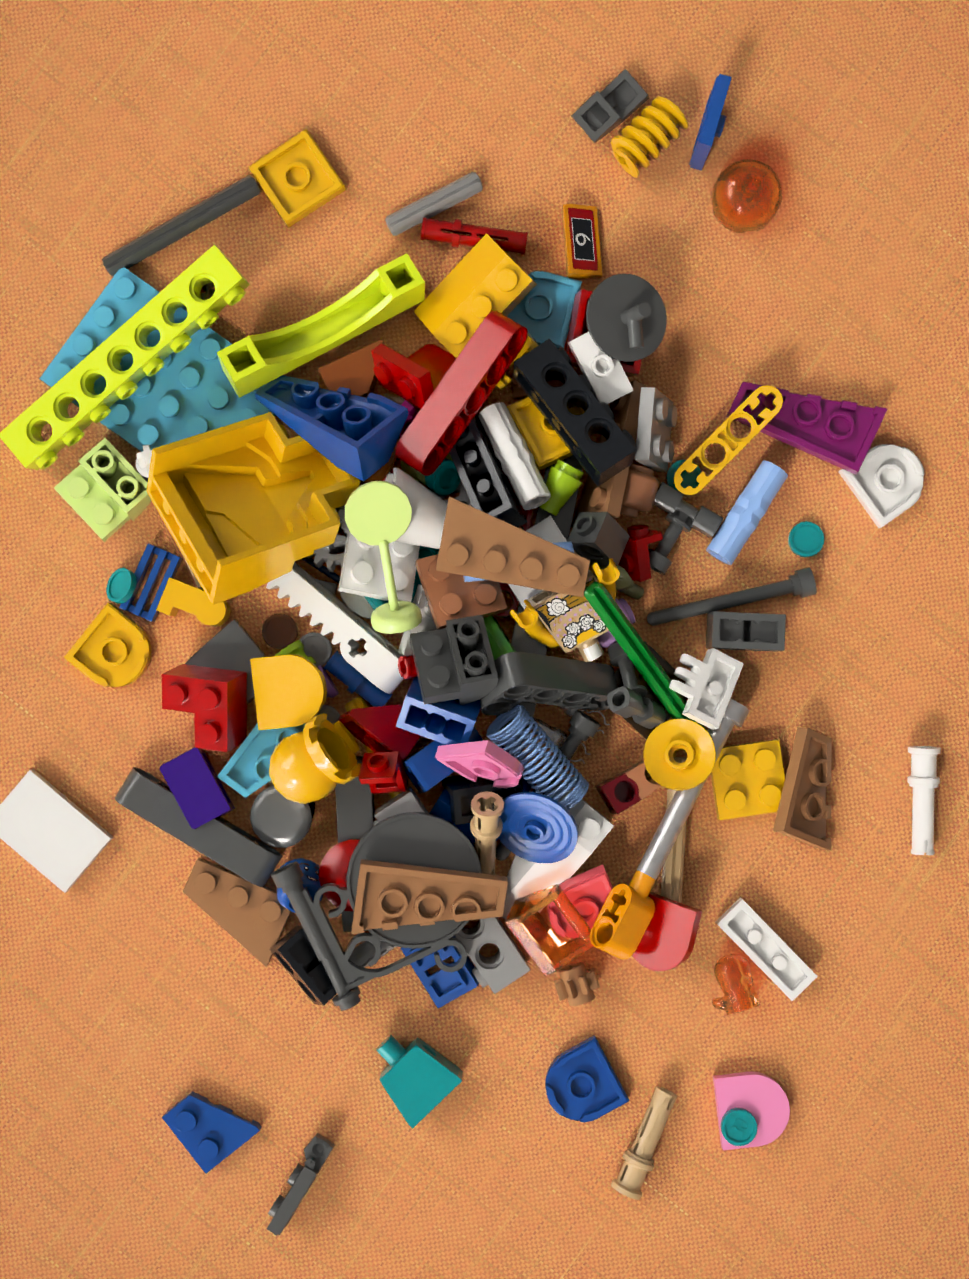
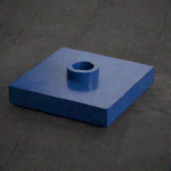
M719 74L715 79L689 162L690 168L702 171L714 137L720 138L726 120V116L721 115L732 78L730 76Z

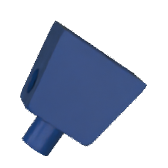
M474 727L468 742L483 741ZM432 741L403 762L406 775L419 793L428 791L454 772L435 758L438 746L445 744Z

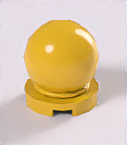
M323 713L308 721L303 731L285 737L274 748L270 758L269 776L275 789L287 800L302 804L314 802L327 797L336 788L337 783L345 784L359 776L361 763L357 764L354 753L360 749L352 734L339 720L332 724L327 720V714Z

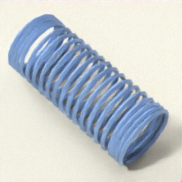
M517 705L512 710L500 714L487 729L486 736L491 742L500 748L506 745L503 750L508 751L510 749L508 753L514 754V757L523 763L522 765L526 769L522 774L523 778L527 780L528 784H531V788L535 789L536 793H545L544 795L559 801L564 794L575 787L559 803L567 810L578 804L586 795L589 783L574 768L570 760L566 759V756L562 754L558 746L554 745V742L538 726L534 718L529 716L528 711L522 705ZM512 719H514V720H513L511 723H509L505 728H503L502 730H500L505 724H507L509 721H511ZM543 758L537 765L531 768L536 762ZM548 762L541 770L536 772L542 765ZM552 766V768L546 774L539 778V776L543 772H545L548 768ZM556 771L547 781L542 783L550 774ZM561 775L552 785L547 787L551 781ZM565 779V781L561 785H559L554 791L549 793L557 784H559L561 781Z

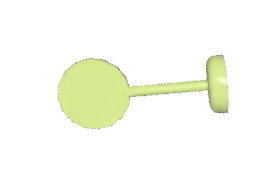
M371 481L360 485L352 492L345 505L344 519L349 532L358 541L368 545H379L389 602L377 607L372 612L371 625L379 633L394 634L417 627L422 622V614L420 608L415 603L398 601L388 544L396 541L406 532L411 522L412 507L407 495L397 485L387 481Z

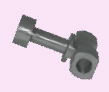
M664 482L658 487L654 505L668 513L665 519L670 525L656 549L648 548L651 569L662 575L666 574L672 563L667 556L682 530L690 532L694 528L710 538L714 536L723 520L721 516L704 506L696 508L682 500L684 494Z
M618 642L612 644L608 648L610 663L613 666L619 667L624 686L608 693L607 703L609 709L624 718L632 716L637 724L648 729L664 723L666 714L663 706L649 698H645L648 693L647 688L643 685H638L632 661Z

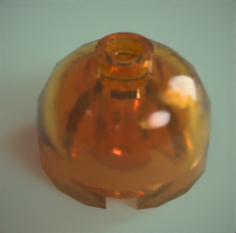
M742 159L731 163L718 175L711 191L714 216L725 228L736 233L764 229L775 218L782 202V184L778 174L768 164L757 159Z

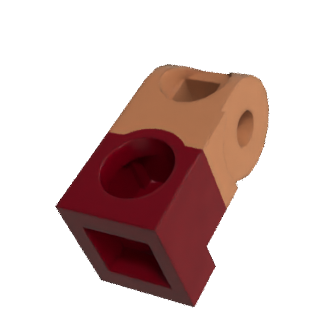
M644 760L595 786L611 814L623 812L661 787L649 775Z

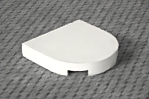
M881 444L868 450L856 475L844 469L838 471L878 529L885 526L918 501L924 482V468L919 458L908 448L892 444Z

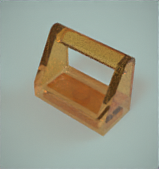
M558 884L516 899L505 921L506 925L544 975L557 972L593 947L590 941L591 928ZM553 901L579 937L561 943L538 911Z

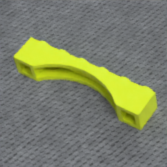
M406 253L377 268L352 291L318 313L278 330L249 335L218 351L217 355L222 370L240 398L425 300V281Z

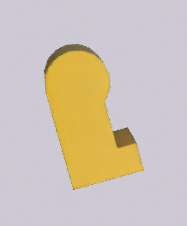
M170 577L156 611L176 617L178 610L181 609L196 615L197 619L204 625L215 627L227 622L231 612L226 600L212 605L204 590Z

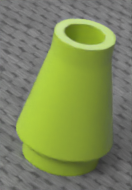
M558 460L555 467H550L546 481L551 497L539 507L557 516L560 509L582 484L580 479L584 473Z

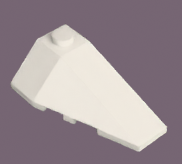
M562 782L557 784L549 793L554 791ZM570 789L558 802L564 799L572 790ZM583 799L568 810L578 827V842L573 852L567 858L555 863H535L517 855L514 857L507 874L508 886L502 917L520 932H523L548 904L552 892L562 882L572 877L614 827L609 820Z

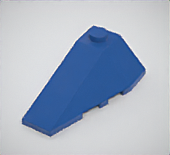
M284 375L269 382L255 393L256 399L336 467L363 482L389 462L408 417V408L382 395L369 393L367 398L351 395V389L339 387L337 391L319 388L318 382Z

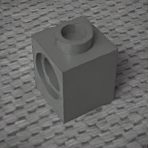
M579 512L567 542H572L573 549L579 556L590 560V566L594 563H598L599 566H608L609 558H612L616 566H618L630 535L608 512Z

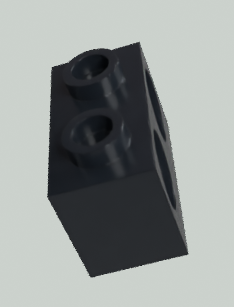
M302 925L294 927L269 949L314 1004L324 1006L337 994L322 962L318 960Z

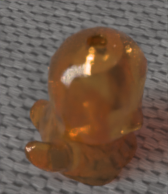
M729 954L719 958L714 966V976L723 992V997L714 998L712 1005L717 1009L725 1010L727 1016L759 1007L758 994L751 989L753 978L748 960L738 954Z

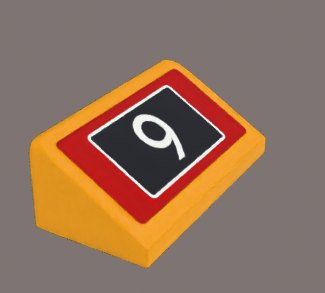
M563 204L562 221L567 277L571 279L602 277L597 207Z

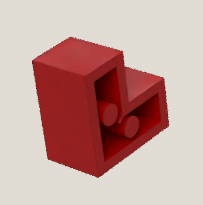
M181 664L162 674V709L194 713L195 748L229 752L243 743L247 737V672Z

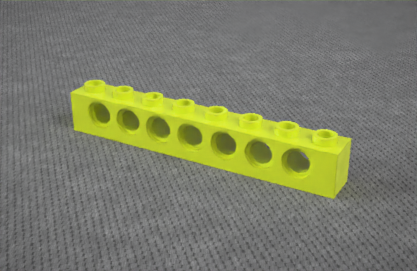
M214 244L0 432L1 440L25 468L34 470L48 468L58 459L56 454L66 445L70 447L83 438L85 435L83 430L92 422L99 423L105 419L111 412L110 407L119 399L125 400L138 389L136 384L146 375L150 377L159 372L165 365L163 360L171 353H179L191 343L192 339L190 337L200 328L202 330L207 329L214 324L219 317L217 313L227 304L233 306L245 296V289L250 284L226 255ZM208 283H214L215 292L213 296L206 300L201 299L200 292L202 287ZM180 307H186L188 311L187 318L183 322L176 324L174 322L175 311ZM154 330H159V343L154 347H149L147 344L148 335ZM131 353L133 364L128 370L122 371L120 366L121 359L124 355ZM104 377L106 388L97 395L94 391V383L98 378ZM77 400L79 411L76 416L70 418L67 412L68 406L72 401ZM49 423L52 427V435L47 441H44L41 437V430L44 425Z

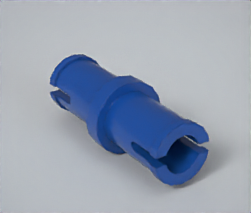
M338 651L333 654L323 667V669L329 671L347 685V691L351 694L356 692L374 707L384 706L392 696V694L385 693L351 666Z

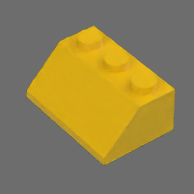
M486 233L414 310V313L447 350L457 358L489 313L498 311L508 316L537 283Z

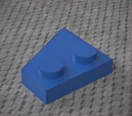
M193 1091L162 1116L163 1120L205 1174L257 1134L262 1128L258 1122L245 1120L233 1114V1110L223 1105H214L208 1098Z

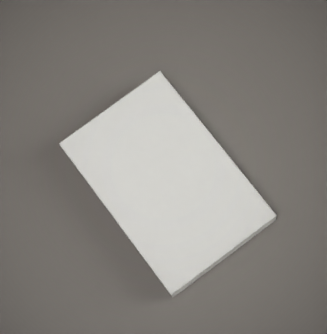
M34 769L27 772L0 804V839L64 893L70 890L113 839L111 834Z

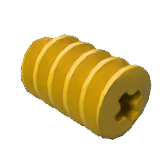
M660 96L655 97L651 106H647L642 110L641 116H636L632 119L631 126L628 125L622 129L621 136L617 135L612 138L611 146L614 156L627 173L637 178L640 174L636 167L637 163L644 168H648L650 163L646 155L649 154L653 158L660 156L659 150L656 147L657 144L664 149L670 147L666 135L673 139H678L680 133L676 126L679 125L684 129H688V122L682 111L672 101Z

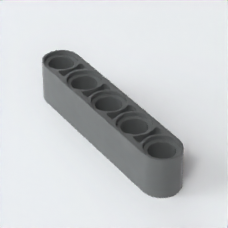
M355 756L357 764H362L363 756ZM358 776L348 783H337L335 788L338 843L350 839H361L374 826V793H371L369 784L360 783ZM343 911L342 925L344 932H351L354 912Z
M132 768L114 798L125 808L259 887L265 886L282 858V855L277 850L221 816L197 829H192L169 786L139 768Z

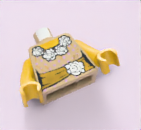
M609 558V565L604 569H600L598 563H594L592 568L597 579L588 570L585 589L591 583L597 581L605 586L615 600L616 581L620 576V572L614 560ZM544 590L523 601L526 604L523 612L516 614L513 609L510 611L511 616L526 631L529 637L549 648L560 646L565 653L578 648L585 662L593 661L604 653L597 637L608 632L609 629L585 596L578 597Z

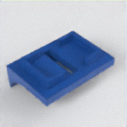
M446 946L438 950L442 961L452 956L454 959L452 963H455L460 958V954L455 946ZM401 947L400 949L406 957L423 948ZM434 953L410 964L437 1008L460 997L480 984L472 972L475 966L468 956L464 966L452 973L441 969L431 975L428 973L427 970L436 965Z

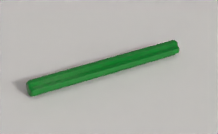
M597 581L591 583L584 591L585 598L673 719L694 721L682 715L687 703L681 694L669 688L671 679L605 586Z

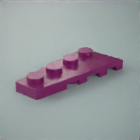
M742 382L726 417H729L757 388L763 385ZM776 388L782 394V408L760 432L856 475L880 427L887 408L877 406L870 408L857 405L858 403L844 400L838 402L822 399V396L812 394L800 395L790 393L785 389ZM771 393L768 396L759 394L757 398L760 400V403L753 411H751L749 405L743 409V411L753 416L757 425L763 422V419L757 416L765 408L771 411L775 409V406L772 404L775 397ZM745 418L735 419V421L751 427L749 421Z

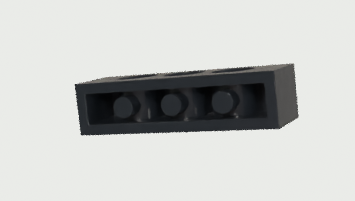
M548 339L514 361L513 377L594 483L600 486L633 464L636 454L635 440L627 430H621L618 427L610 407L605 402L600 403L593 395V388L589 380L583 374L578 375L572 368V362L567 352L562 347L557 348L551 339ZM557 379L563 382L564 385L552 387L547 382ZM577 406L584 409L585 413L574 415L568 409ZM601 434L607 441L596 443L590 439V436Z
M477 412L449 453L472 507L515 527H519L527 523V520L510 481L494 454V449L478 418L479 412Z

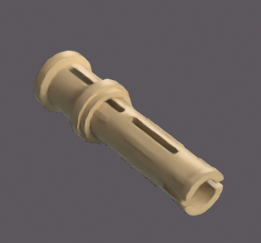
M485 791L478 793L471 800V810L474 816L470 822V830L475 837L474 849L481 865L482 874L495 875L496 839L502 833L503 822L500 816L504 811V801L498 794Z
M656 1086L632 1148L624 1151L623 1158L625 1161L619 1176L611 1183V1187L617 1192L635 1200L641 1199L642 1192L640 1190L648 1171H652L654 1168L652 1157L655 1148L660 1140L670 1111L678 1097L675 1093Z

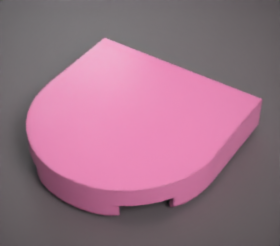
M490 740L438 746L435 755L439 762L461 776L476 782L477 777L494 781L492 787L496 788L517 786L524 771V767L518 759Z
M754 1071L713 1076L722 1150L763 1146L773 1142L783 1133L789 1121L790 1106L784 1090L775 1080L763 1073ZM734 1108H743L749 1111L757 1122L755 1138L744 1146L730 1144L721 1132L720 1124L722 1117L726 1112Z

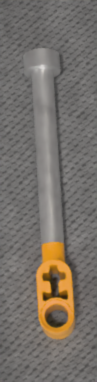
M731 698L719 729L712 730L708 728L707 730L715 745L716 760L734 725L742 727L750 711L747 707ZM706 780L695 788L676 791L629 886L619 884L610 891L590 932V941L594 947L621 960L627 959L634 954L655 911L654 901L648 895Z

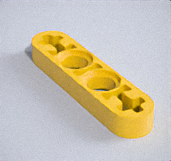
M769 385L757 388L677 469L674 475V484L677 490L689 496L700 492L778 414L783 404L782 394L779 390ZM771 393L775 397L772 402L775 409L771 411L765 408L757 416L763 419V422L757 425L753 416L743 411V409L749 405L751 411H753L760 403L757 396L759 394L768 396ZM745 418L749 421L751 431L747 437L740 439L732 435L730 425L733 420ZM714 443L723 446L726 453L724 460L719 464L709 463L704 455L705 449ZM699 457L703 466L713 472L706 477L704 471H702L696 478L699 485L695 489L692 486L683 488L680 485L683 482L681 473L683 471L693 472L698 465L692 463V461Z

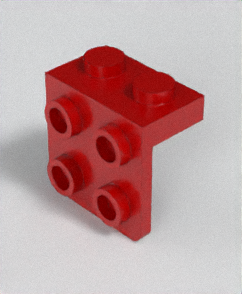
M382 343L371 350L375 365L373 370L379 384L420 409L456 360L452 354L434 344L424 345L409 357L401 355Z

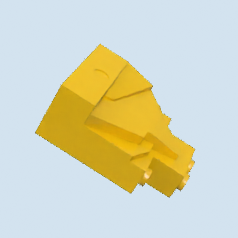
M268 412L153 448L147 493L211 604L215 605L250 592L291 572L296 560L313 555L314 550L333 544L341 524L339 514L335 508L346 505L350 494L359 487L360 479L336 467L300 435L288 439L285 427L282 424H278L272 412Z

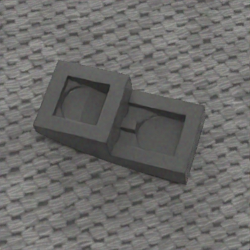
M625 69L600 93L597 91L571 116L590 139L596 143L634 113L649 99V95Z

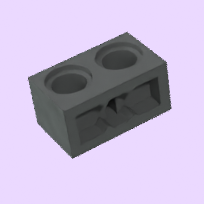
M718 611L707 613L706 649L784 651L786 615Z

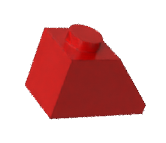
M400 704L355 708L338 718L352 735L373 752L399 751L402 761L420 738L418 734L396 727L402 708Z

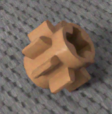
M579 962L565 966L558 971L561 979L555 980L554 983L560 1001L567 998L570 1006H578L595 998L593 990L600 988L594 968L586 970L584 963Z

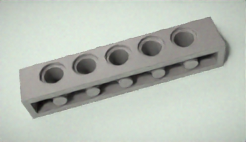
M410 786L406 792H401L375 810L374 816L377 820L373 822V825L397 814L407 812L428 813V811ZM499 917L479 919L474 927H463L455 934L456 938L464 944L467 956L471 958L476 966L472 969L476 979L483 988L489 985L494 994L531 970L528 960ZM493 943L497 945V953L492 957L482 956L479 950L484 944Z

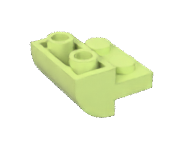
M106 438L101 440L78 460L80 465L54 487L58 494L104 542L130 519L134 521L152 501L147 493L148 482Z

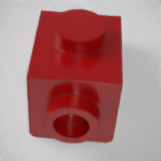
M644 524L630 526L627 528V533L630 537L618 565L627 571L633 581L643 582L652 579L648 544L662 540L663 534L661 531L650 530L649 526Z
M400 752L364 753L359 773L360 783L369 784L371 793L406 792L408 778Z

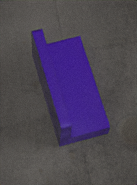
M194 747L160 766L162 775L192 829H197L235 809L204 749Z

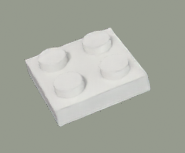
M348 529L338 591L389 601L379 545H368L358 541ZM391 542L388 545L398 601L411 602L416 575L415 563L418 559L420 546Z

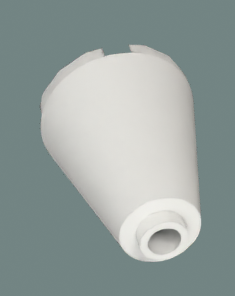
M396 467L393 468V473L389 472L384 481L397 485L407 495L412 507L411 522L406 532L394 542L440 549L448 504L403 470Z

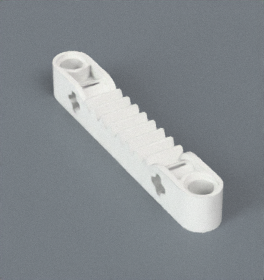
M294 562L291 572L267 583L266 588L269 590L279 588L277 595L279 599L290 597L288 603L290 608L301 606L300 617L312 615L310 621L312 627L323 624L320 634L324 636L334 633L331 643L333 645L340 643L343 658L380 690L392 694L402 682L404 677H401L399 673L398 659L400 656L405 655L399 654L395 646L351 611L298 564ZM364 639L366 641L364 645L366 651L359 653L357 651L359 648L357 641Z

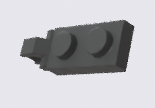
M317 1133L304 1149L306 1157L305 1166L303 1167L298 1164L287 1181L292 1186L287 1196L284 1198L279 1195L268 1212V1215L273 1217L268 1225L267 1230L276 1236L280 1235L288 1225L335 1146L334 1143L321 1134Z

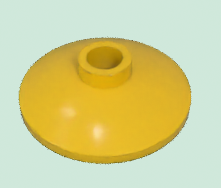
M672 719L661 723L649 734L644 745L643 759L646 770L655 782L670 790L684 791L699 786L709 777L715 765L716 750L710 734L701 725L688 719ZM679 750L687 752V759L682 763H678L674 759L675 753Z

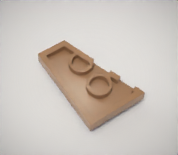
M797 727L773 831L820 850L831 851V838H826V819H831V805H826V786L831 782L832 739L810 728Z
M198 858L183 893L267 967L273 955L269 949L279 941L291 911L279 903L276 890L267 886L259 887L230 870Z

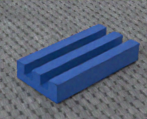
M148 543L134 573L137 581L136 589L132 597L127 602L122 603L119 608L145 618L148 621L155 622L159 613L156 609L169 577H175L183 558ZM154 554H157V559L153 565V568L149 574V577L145 583V586L141 592L136 606H133L132 603L136 597V594L140 588V585L144 579V576L148 570ZM168 559L171 562L147 612L143 609L165 560Z

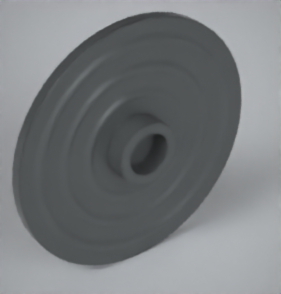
M617 274L603 280L593 290L586 309L587 327L594 343L603 353L613 359L624 362L641 360L652 354L663 340L667 324L664 303L657 290L639 276Z

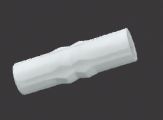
M499 402L484 408L478 415V418L494 449V454L501 463L502 470L508 477L523 509L530 510L543 505L549 500L551 494L535 464L534 456L529 451L527 443L520 434L506 404Z

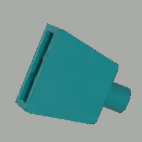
M390 1035L376 1049L389 1064L381 1072L379 1080L412 1129L462 1082L463 1071L420 1038L413 1040L404 1049Z

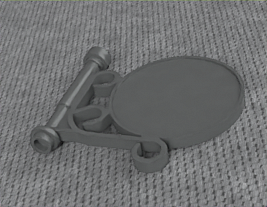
M407 812L380 821L369 829L356 845L348 865L347 887H341L335 883L324 884L316 891L314 900H312L307 887L304 888L302 885L301 877H303V873L297 861L289 863L271 874L276 887L282 888L283 893H286L318 960L322 962L337 993L332 1001L335 1006H339L341 1011L350 1009L360 1002L358 996L360 994L359 985L373 978L388 975L434 953L437 966L445 972L452 973L458 971L466 963L467 953L464 944L452 936L457 934L468 921H437L435 925L420 926V924H412L384 931L382 928L368 930L370 933L364 932L354 936L344 952L320 903L322 894L334 891L340 896L341 903L339 907L329 911L328 917L334 918L342 914L348 899L354 911L361 859L482 873L481 865L472 843L457 826L448 820L429 813ZM380 940L402 948H423L390 965L377 969L363 968L349 959L355 946L362 941H369L375 947L374 955L368 959V966L370 967L376 964L381 956ZM446 946H455L461 951V955L458 961L448 964L442 961L438 950Z

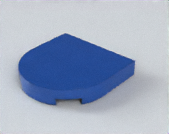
M595 1035L558 1055L548 1068L545 1078L547 1098L552 1108L559 1115L568 1119L590 1122L629 1102L624 1088Z

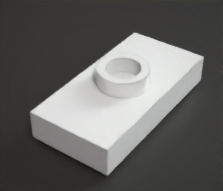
M589 332L568 342L583 375L589 380L593 388V395L600 403L605 402L609 404L633 391L620 361L603 353L594 343Z

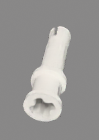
M909 746L911 775L907 777V782L910 787H913L911 854L924 855L926 853V855H934L935 788L940 784V778L937 777V755L941 754V748Z

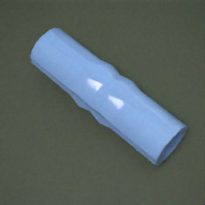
M766 460L761 462L706 548L709 554L727 565L733 564L787 479L788 474L782 468Z

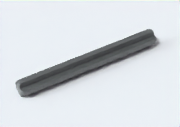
M252 175L244 177L103 257V265L111 276H114L123 267L126 269L132 267L259 195L260 188Z

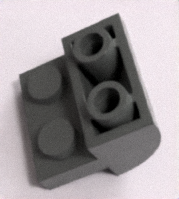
M483 615L446 620V628L410 634V645L424 705L459 699V704L465 705L487 696L497 686L498 675Z

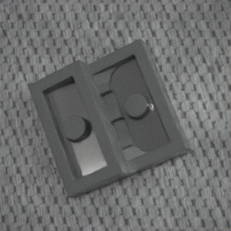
M234 619L185 664L247 672L246 703L248 704L255 698L250 659L267 656L239 622Z

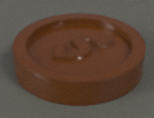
M274 614L264 622L262 636L269 646L276 649H284L295 642L298 636V627L291 617L285 614Z

